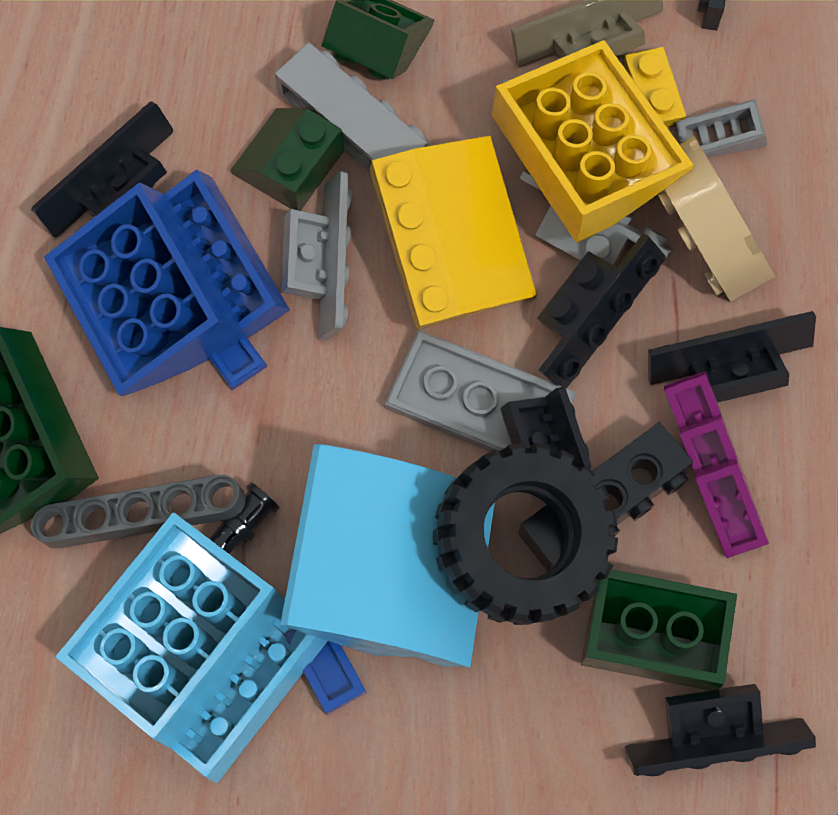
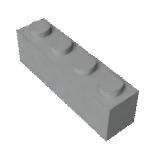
M310 42L275 73L278 94L294 108L309 109L341 128L344 151L369 173L372 160L428 146L425 135L416 126H407L398 118L396 111L388 102L382 99L378 101L368 93V89L361 79L355 75H347L339 68L338 62L328 51L322 50L320 52Z

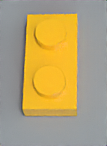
M664 47L625 55L623 61L624 68L666 127L676 126L675 122L686 119L687 116Z

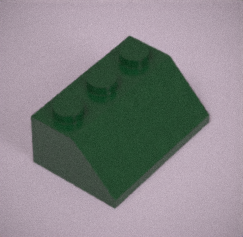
M611 569L606 579L598 582L599 591L594 595L581 660L582 666L708 691L717 690L725 685L737 600L736 593Z

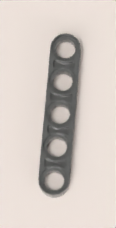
M215 475L50 504L42 507L35 513L31 522V530L35 538L50 548H64L157 532L171 515L170 504L172 500L181 494L190 496L191 505L185 513L178 516L191 526L235 517L242 511L246 497L244 490L232 477ZM219 488H233L234 498L229 505L223 508L213 506V496ZM137 502H146L148 504L146 517L139 522H130L128 520L130 507ZM104 509L106 519L103 525L95 530L87 529L86 518L93 510ZM62 516L64 525L61 532L56 536L46 537L44 528L47 521L52 517Z

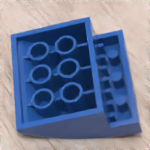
M197 169L165 194L139 182L44 256L120 396L153 386L210 360L209 356L215 352L220 354L239 344L241 338H249L290 310L211 176Z

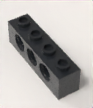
M659 421L594 469L595 475L590 481L596 489L604 485L608 494L613 495L617 499L619 508L606 510L607 512L615 511L617 524H620L629 516L633 521H636L655 506L651 501L662 491H665L669 496L689 480L685 474L693 464V461ZM636 468L645 469L651 474L653 482L646 485L640 484L633 479L631 471ZM546 505L520 524L518 535L548 572L557 564L560 558L563 536L559 520L553 510ZM617 525L610 528L611 537H615L620 532Z

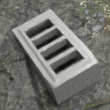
M756 99L675 122L680 142L691 137V130H699L702 141L700 147L707 158L747 151L767 145L766 134ZM747 120L750 132L742 134L739 122ZM731 123L734 136L726 138L723 125ZM715 126L718 141L710 142L707 127Z

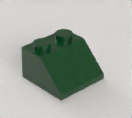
M393 0L335 1L321 46L333 51V56L340 61L346 63L356 62L367 67L368 72L374 77L383 80L394 79L407 71L431 30L434 19Z
M276 108L231 168V174L286 207L301 211L344 152L342 129L309 109Z

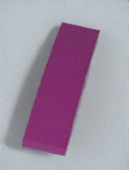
M706 371L665 385L664 391L678 424L679 434L688 456L693 461L692 467L695 472L696 482L726 558L768 545L769 541Z

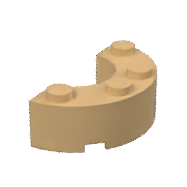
M693 135L679 144L693 163V169L660 192L658 196L669 215L677 212L684 225L677 230L688 249L691 251L698 247L711 270L704 275L715 294L719 295L725 292L730 302L776 276Z

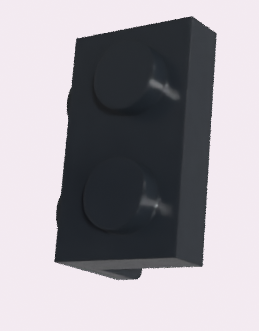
M565 387L555 388L545 397L510 401L500 408L511 444L522 443L524 448H530L535 443L549 445L550 453L556 454L563 450L574 456L572 464L577 468L586 464L591 469L589 450L583 441L575 417V409L569 400Z

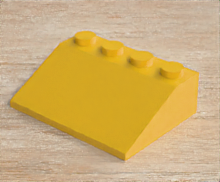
M605 40L495 87L492 109L493 119L576 243L612 227L693 169L694 165Z
M491 136L415 148L371 161L370 174L416 331L537 296Z

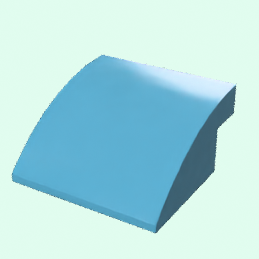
M315 444L311 456L280 625L373 656L416 657L442 667L470 668L479 611L474 612L464 605L466 599L460 593L454 595L446 583L450 579L445 569L439 570L435 559L440 556L438 545H433V531L438 526V519L435 518L438 505L443 502L446 496L445 491L457 477L388 457L335 446ZM495 503L487 512L484 522V537L487 548Z
M173 512L60 650L56 658L150 737L174 750L202 775L218 783L304 673L303 669L308 663L311 664L328 641L296 631L289 645L284 634L290 631L291 628L280 625L285 599L271 585Z

